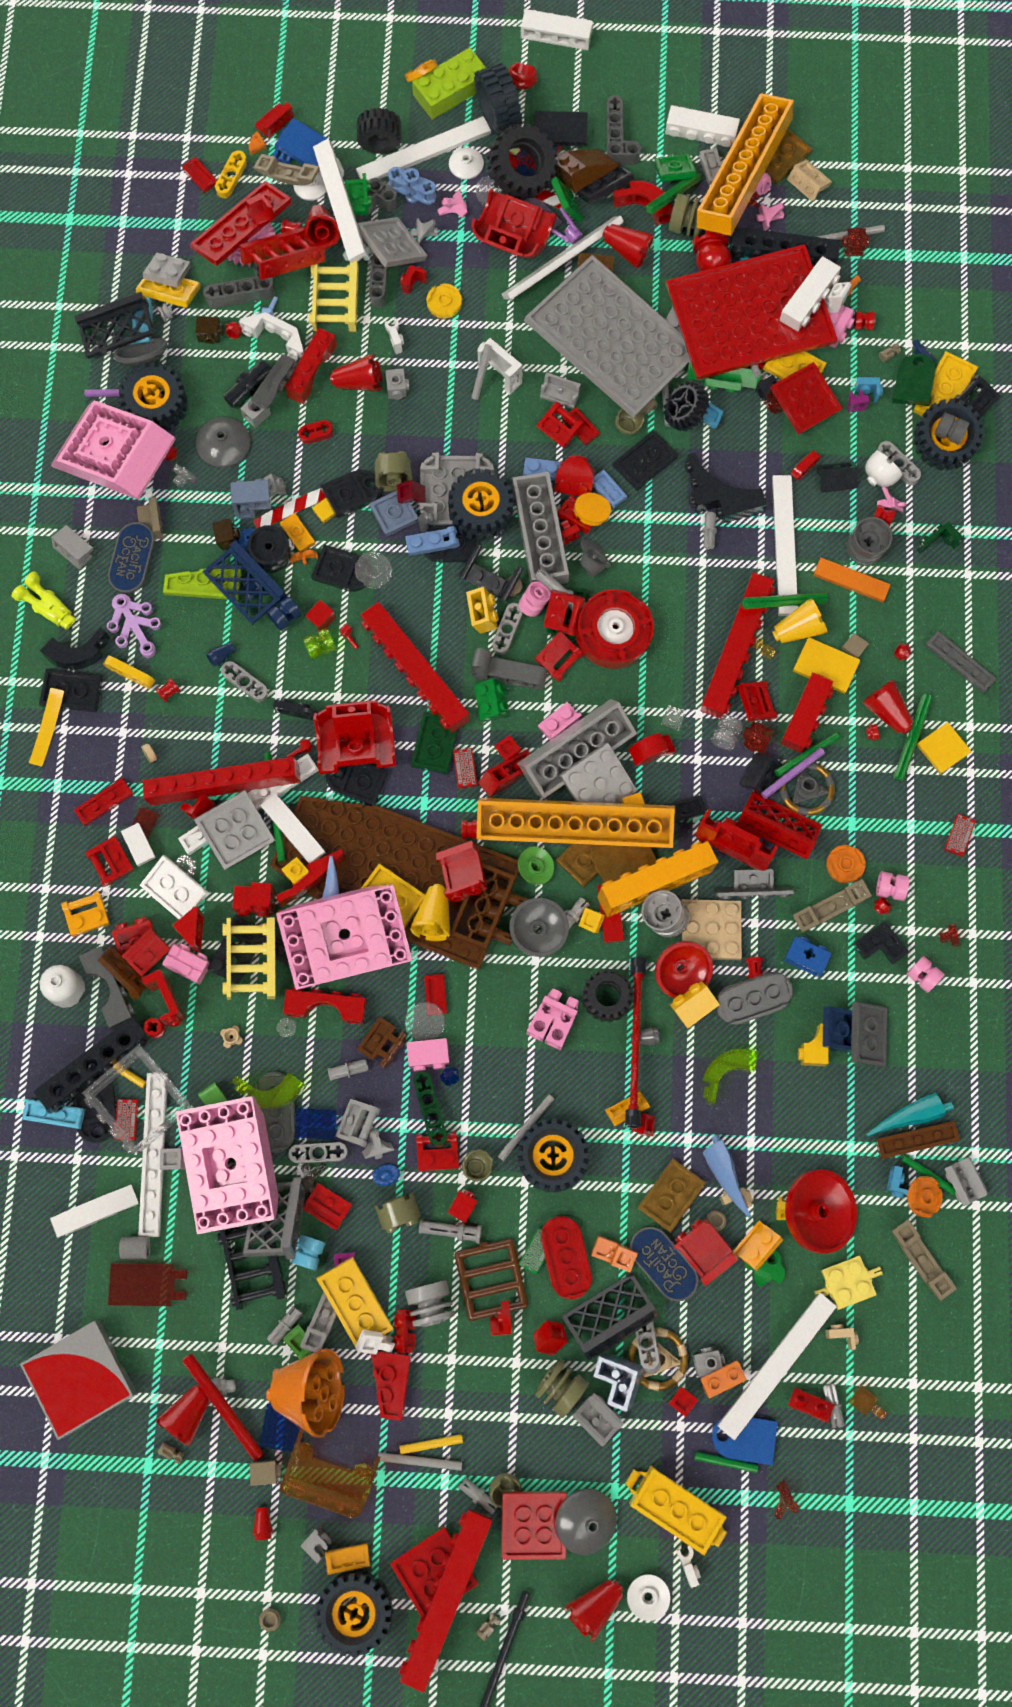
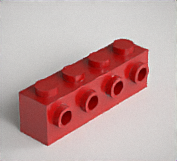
M812 672L780 743L781 745L802 753L804 748L808 749L812 738L809 736L812 731L816 732L820 723L817 721L819 715L823 716L827 707L824 702L826 698L830 699L834 688L831 686L834 681Z

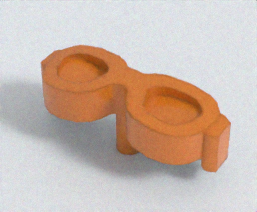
M314 550L296 552L290 557L291 565L299 560H303V564L307 565L306 558L318 559L317 552Z

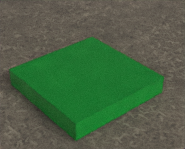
M689 154L655 158V167L661 182L696 178V171Z
M557 177L552 179L551 183L563 210L578 223L584 220L572 191Z

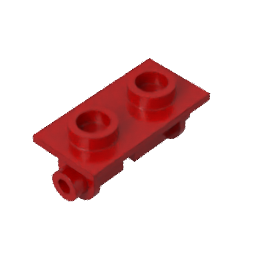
M397 1310V1314L394 1316L396 1336H394L393 1343L397 1353H413V1349H415V1333H408V1329H416V1326L413 1327L412 1321H416V1315H410L414 1310Z
M794 1388L788 1406L792 1407L793 1410L797 1409L822 1420L823 1423L824 1421L829 1422L835 1405L797 1388Z

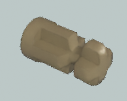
M893 344L892 348L888 347L879 352L880 360L885 362L894 357L895 354H899L901 352L900 345Z
M163 1442L158 1451V1454L169 1460L172 1457L175 1458L174 1463L179 1464L184 1456V1453L181 1451L178 1454L175 1453L176 1448Z
M493 1613L488 1616L490 1621H484L476 1631V1634L484 1641L494 1631L493 1625L500 1624V1619Z

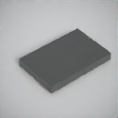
M853 1002L851 1063L886 1067L887 1007Z

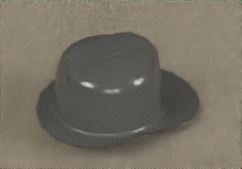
M582 539L581 546L584 552L580 563L585 568L587 574L590 577H594L596 574L602 573L605 568H610L611 565L603 549L590 539Z

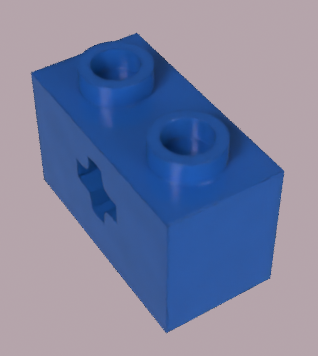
M795 936L783 961L819 978L823 974L832 953L828 952V949L824 946L811 944L810 940L805 937L799 936L798 938ZM807 952L810 953V958H809V959L806 958V953H807Z

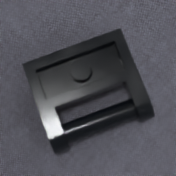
M975 375L971 379V383L960 395H956L954 399L956 404L960 400L965 401L963 406L966 408L969 404L973 406L971 412L974 414L978 411L980 416L977 420H980L1001 395L980 375ZM976 387H979L981 391L969 403L966 398Z

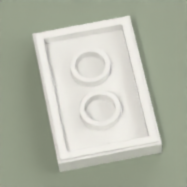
M166 855L160 858L140 884L145 891L178 919L183 917L193 907H197L208 893L206 889Z

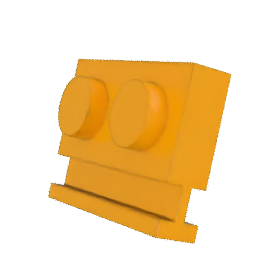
M759 1220L733 1251L745 1263L758 1271L783 1239Z

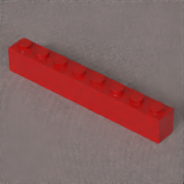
M753 572L743 599L745 597L772 596L775 587L772 586L774 579ZM741 603L700 712L722 719L724 713L728 714L731 703H728L730 696L734 698L737 686H734L736 680H741L744 672L741 666L743 663L747 664L750 653L747 652L749 646L753 647L756 636H753L755 630L759 631L763 622L760 616L761 614H766L767 608L744 609Z
M379 602L360 614L362 619L361 625L364 630L372 633V639L377 645L381 644L384 648L385 656L388 659H393L397 671L405 674L407 683L410 687L414 686L418 690L416 692L418 697L422 701L426 700L429 704L430 712L433 715L437 714L439 716V722L445 730L448 728L453 733L470 720L469 712Z
M294 757L146 779L143 780V798L152 806L198 799L201 794L211 797L242 792L243 790L250 791L301 783L300 767Z
M471 1508L468 1509L467 1513H462L458 1523L462 1527L459 1534L454 1533L450 1546H453L450 1555H445L441 1565L445 1568L442 1576L437 1575L433 1588L436 1589L434 1597L429 1596L424 1609L428 1610L425 1619L420 1618L417 1625L418 1637L416 1640H411L407 1650L410 1653L408 1662L403 1660L398 1674L402 1675L401 1683L420 1692H425L493 1518Z

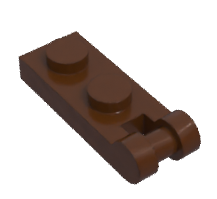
M110 946L97 961L129 991L130 997L138 999L142 991H145L147 988L142 981V977L121 957L122 955Z

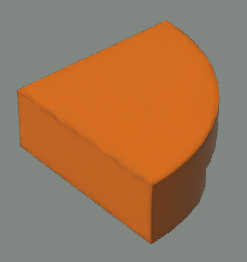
M258 131L252 135L248 145L251 155L266 149V144Z

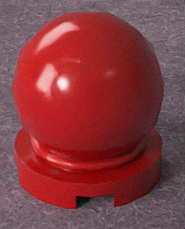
M707 230L705 235L701 237L697 235L692 240V248L696 254V265L700 272L731 264V253L727 247V235Z

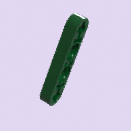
M419 1071L413 1078L429 1141L434 1147L440 1148L448 1140L431 1076L425 1071ZM420 1077L428 1079L425 1081L426 1088H431V1090L423 1091L421 1083H417L420 1081ZM425 1095H431L433 1102L426 1105L422 1102V1098ZM430 1114H437L439 1119L436 1123L431 1124L427 1121ZM441 1125L442 1128H438L439 1135H444V1137L441 1138V1142H437V1140H433L435 1138L434 1128Z

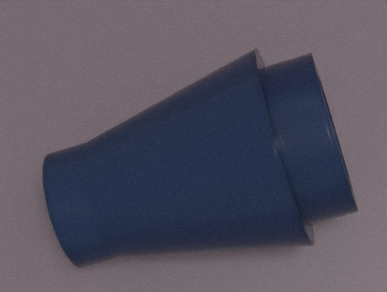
M228 642L209 649L206 656L212 666L215 667L216 665L220 666L236 650L233 644Z

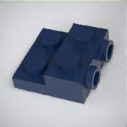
M831 1006L823 1007L822 1047L831 1048L833 1051L850 1053L852 1010Z

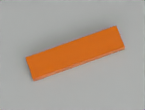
M820 558L813 575L882 603L891 585L824 558Z

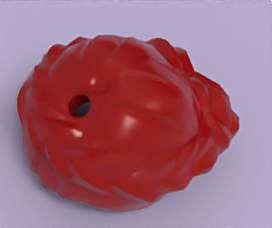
M520 62L511 65L508 70L509 76L512 77L513 85L516 88L527 90L536 84L537 71L534 66L525 65Z

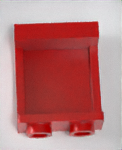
M472 841L436 853L437 861L442 865L447 891H444V894L451 902H458L463 900L464 897L478 895L482 891L487 890L479 848Z
M159 969L142 977L144 985L152 992L160 989L167 1004L169 1013L159 1017L160 1021L167 1027H176L182 1024V1020L186 1019L167 975Z
M707 1218L703 1221L698 1219L691 1225L692 1230L687 1234L682 1232L675 1238L677 1242L674 1244L675 1249H679L700 1275V1280L705 1286L738 1260L737 1254Z

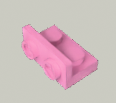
M566 702L542 721L538 728L549 740H552L581 720L582 714L580 712L577 713Z

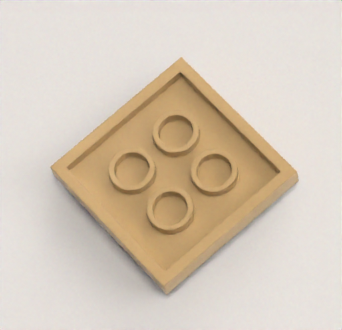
M682 899L690 915L689 924L685 931L682 932V941H692L701 945L707 950L711 959L741 960V901Z

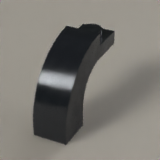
M100 627L85 644L75 648L66 647L52 637L40 652L44 658L60 668L69 670L83 669L95 664L103 657L99 650L108 644L110 637Z

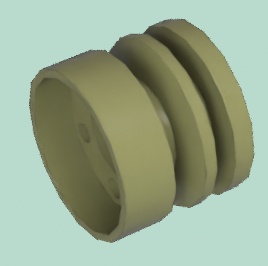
M678 193L668 231L680 234L683 227H687V237L690 236L692 229L695 230L693 238L697 235L699 237L703 230L697 228L699 198L695 199L693 205H689L690 196Z
M560 1360L558 1364L550 1368L540 1381L535 1396L539 1399L546 1392L547 1396L543 1400L544 1404L548 1403L552 1398L555 1399L552 1410L563 1419L582 1396L589 1382L579 1374L570 1380L568 1377L572 1368L568 1367L562 1373L561 1370L566 1363Z

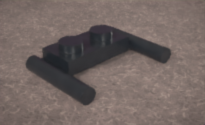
M476 543L459 577L480 588L485 587L489 593L507 602L524 568L517 565L508 582L475 564L483 546Z

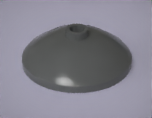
M151 338V342L120 347L114 352L113 356L120 364L138 367L140 364L145 363L146 367H148L150 362L160 358L166 351L168 344L163 338Z
M218 417L209 420L200 428L196 436V449L200 458L206 464L215 468H230L239 464L248 455L251 446V439L247 428L240 421L231 417Z
M532 898L521 903L513 912L509 927L510 935L517 948L525 954L534 957L549 956L557 952L564 945L569 932L568 918L557 903L546 898ZM536 926L541 927L542 931L540 933L535 931L534 928Z
M586 1488L573 1492L562 1502L558 1509L555 1522L557 1536L569 1551L578 1555H591L602 1550L610 1542L616 1530L617 1514L612 1501L604 1493L596 1489ZM594 1523V1527L589 1529V1525Z

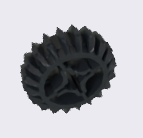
M686 381L685 384L680 383L679 388L674 387V391L669 393L670 397L665 399L667 404L663 405L665 409L663 414L669 426L678 431L683 430L687 432L688 429L693 430L694 425L699 426L700 420H704L703 416L708 414L706 409L710 407V399L708 397L709 394L700 384L693 381Z

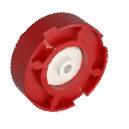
M610 589L599 592L588 600L580 612L576 626V640L583 654L598 666L609 669L630 666L643 656L652 640L654 632L652 614L642 600L640 601L630 595L631 593L628 591Z

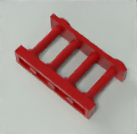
M304 227L240 245L241 262L244 265L256 262L259 265L261 280L325 262L324 244L311 246L305 239Z

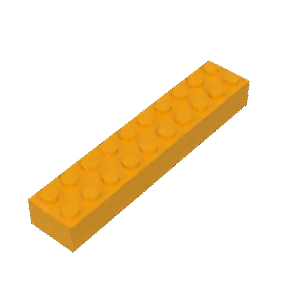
M760 93L697 210V228L732 235L793 119L794 100Z
M480 798L477 807V839L673 848L675 806Z

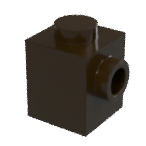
M196 318L195 333L198 342L208 344L220 343V336H223L224 328L223 324H220L219 318Z
M230 518L212 523L215 541L221 550L231 548L230 544L235 540L239 544V529Z

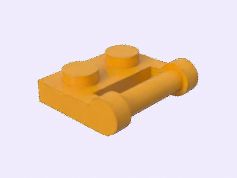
M100 891L93 892V895L69 903L67 901L61 903L72 937L110 925ZM94 902L97 903L95 908L72 915L71 910Z

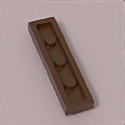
M955 1121L875 1139L880 1159L960 1141Z

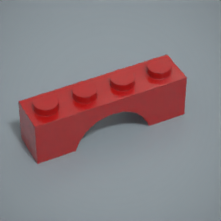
M321 328L317 329L285 386L288 398L303 405L305 404L312 391L313 381L320 365L325 360L329 361L337 346L334 334Z
M292 987L291 990H286L283 1008L285 1016L305 1018L314 1007L330 1005L340 1012L344 1023L364 1025L367 1001L365 998H362L363 995L361 994L343 996V993L332 991L331 994H323L322 990L312 989L311 992H304L303 988L296 990L295 987Z

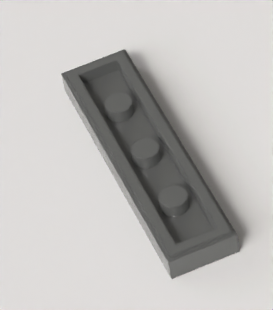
M939 631L925 644V647L983 694L997 679Z

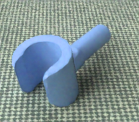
M273 297L269 308L262 307V313L266 312L273 316V309L278 298Z

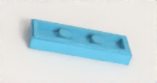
M26 1099L22 1119L81 1129L85 1109L64 1106L59 1112L50 1114L40 1101Z

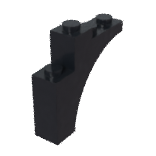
M695 453L688 454L685 469L691 475L690 483L692 487L689 503L691 507H694L696 513L716 508L717 517L721 518L724 524L765 512L767 502L762 488L739 489L728 486L712 477L700 464Z

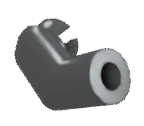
M424 512L419 515L418 521L421 532L425 533L429 529V522L435 521L433 512Z

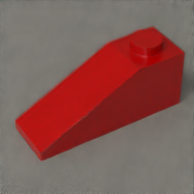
M526 749L487 770L478 782L489 797L503 791L524 776L517 763L531 753Z

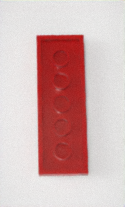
M264 181L190 243L191 249L215 266H218L235 252L241 244L247 242L267 225L259 227L248 214L246 200L262 193L272 205L275 218L292 204L291 198L267 181Z

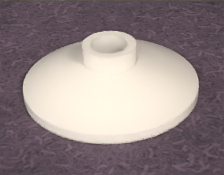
M460 148L449 159L450 171L460 179H473L482 172L484 167L482 155L472 148Z
M320 171L311 184L293 185L295 193L307 201L318 200L327 192Z
M647 1574L637 1577L628 1589L627 1601L629 1608L635 1616L642 1620L653 1621L659 1619L666 1613L670 1604V1592L667 1585L655 1575ZM650 1592L652 1598L650 1600L644 1599L645 1593Z

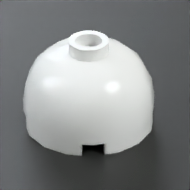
M875 451L867 460L865 466L866 473L869 476L867 480L873 486L889 487L902 477V472L893 462L890 463L887 460L888 457L880 451Z

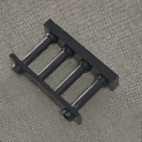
M259 1223L254 1227L253 1231L257 1234L265 1226ZM248 1228L227 1233V1229H222L220 1233H217L219 1244L223 1245L233 1292L230 1295L231 1304L233 1307L236 1306V1310L243 1309L242 1302L270 1295L276 1296L277 1300L288 1298L279 1256H268L269 1263L264 1267L236 1274L234 1261L249 1257H244L243 1251L232 1253L229 1241L246 1237ZM270 1231L263 1235L264 1241L266 1242L273 1236ZM276 1241L269 1246L271 1249L277 1248ZM267 1274L269 1276L272 1275L274 1284H271V1287L240 1294L238 1282Z

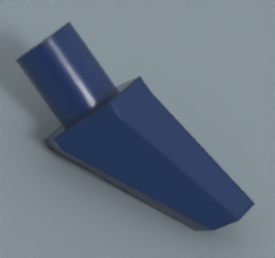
M918 339L912 342L915 354L927 355L934 363L937 361L926 346L921 345Z

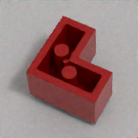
M251 882V887L234 886L232 909L238 916L257 914L258 917H269V915H274L276 891L271 883Z

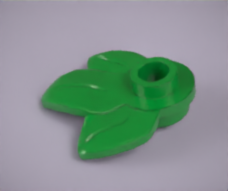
M777 1249L772 1253L774 1261L769 1262L766 1260L758 1271L754 1270L747 1263L744 1264L746 1269L754 1270L756 1286L766 1285L771 1279L778 1284L782 1283L785 1277V1269L781 1265L782 1258Z

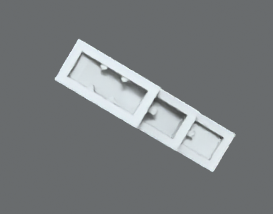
M276 793L260 805L308 863L318 860L326 853Z
M129 1185L50 1218L55 1234L59 1238L116 1215L118 1212L136 1206L139 1203L132 1185Z

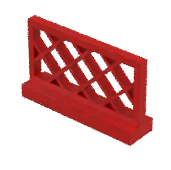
M754 791L736 826L805 859H808L823 826L768 798L764 799L762 795ZM754 800L761 802V804L757 805ZM772 809L777 810L779 813H774ZM761 810H766L768 814H763ZM789 817L796 819V822H792ZM778 818H783L785 823H781ZM807 826H810L816 830H809ZM796 827H801L803 831H798Z

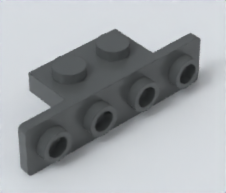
M282 354L251 398V402L267 410L279 391H283L287 380L290 379L298 362Z
M768 867L766 871L754 868L733 869V888H714V893L720 899H730L731 896L747 899L750 896L756 895L760 898H769L770 895L789 897V894H795V890L792 886H773L774 869L772 867Z

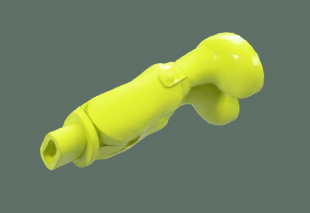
M35 571L26 577L25 586L38 594L41 600L35 598L23 585L17 586L12 592L13 599L30 603L35 613L41 614L58 627L62 626L68 630L76 621V618L71 615L72 612L55 596L54 592L43 589L40 584V575Z

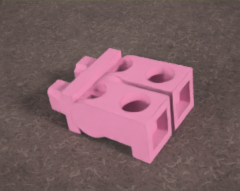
M552 989L548 996L544 997L527 1029L526 1035L543 1042L552 1023L553 1025L545 1039V1044L561 1051L578 1011L576 1010L579 1001L569 997L566 1005L559 1002L562 993Z

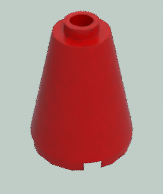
M314 205L310 209L304 227L305 239L311 246L323 243L325 250L332 245L334 246L340 237L336 220L322 205Z
M611 224L610 227L607 225L602 234L604 241L635 268H639L647 256L646 253L648 249L650 250L654 240V236L651 233Z
M370 354L334 369L332 374H330L331 384L339 389L381 391L382 386L379 387V382H382L380 363L374 360V357L377 356Z
M893 679L862 702L867 709L895 732H902L904 734L912 728L913 720Z
M194 1385L160 1415L155 1422L160 1427L166 1428L169 1434L183 1444L190 1446L210 1400L200 1386Z
M607 1580L563 1607L564 1611H570L569 1619L584 1637L589 1634L591 1636L589 1641L593 1643L622 1600L623 1595L621 1592L623 1588L616 1580L613 1582Z

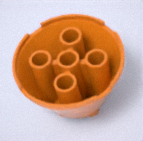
M321 1349L280 1369L276 1368L273 1371L271 1386L266 1393L267 1401H271L275 1411L310 1435L319 1438L325 1437L327 1432H332L335 1428L344 1403L345 1385H341V1373H344V1369L339 1356L331 1349Z

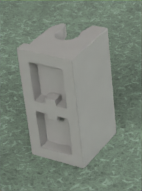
M546 372L544 385L542 384L540 398L554 403L558 401L563 406L574 409L580 395L581 384Z
M67 525L51 537L53 548L79 570L93 557L90 555L93 547Z
M321 1524L301 1545L316 1563L325 1554L324 1549H328L327 1543H332L331 1538L322 1530L323 1526Z

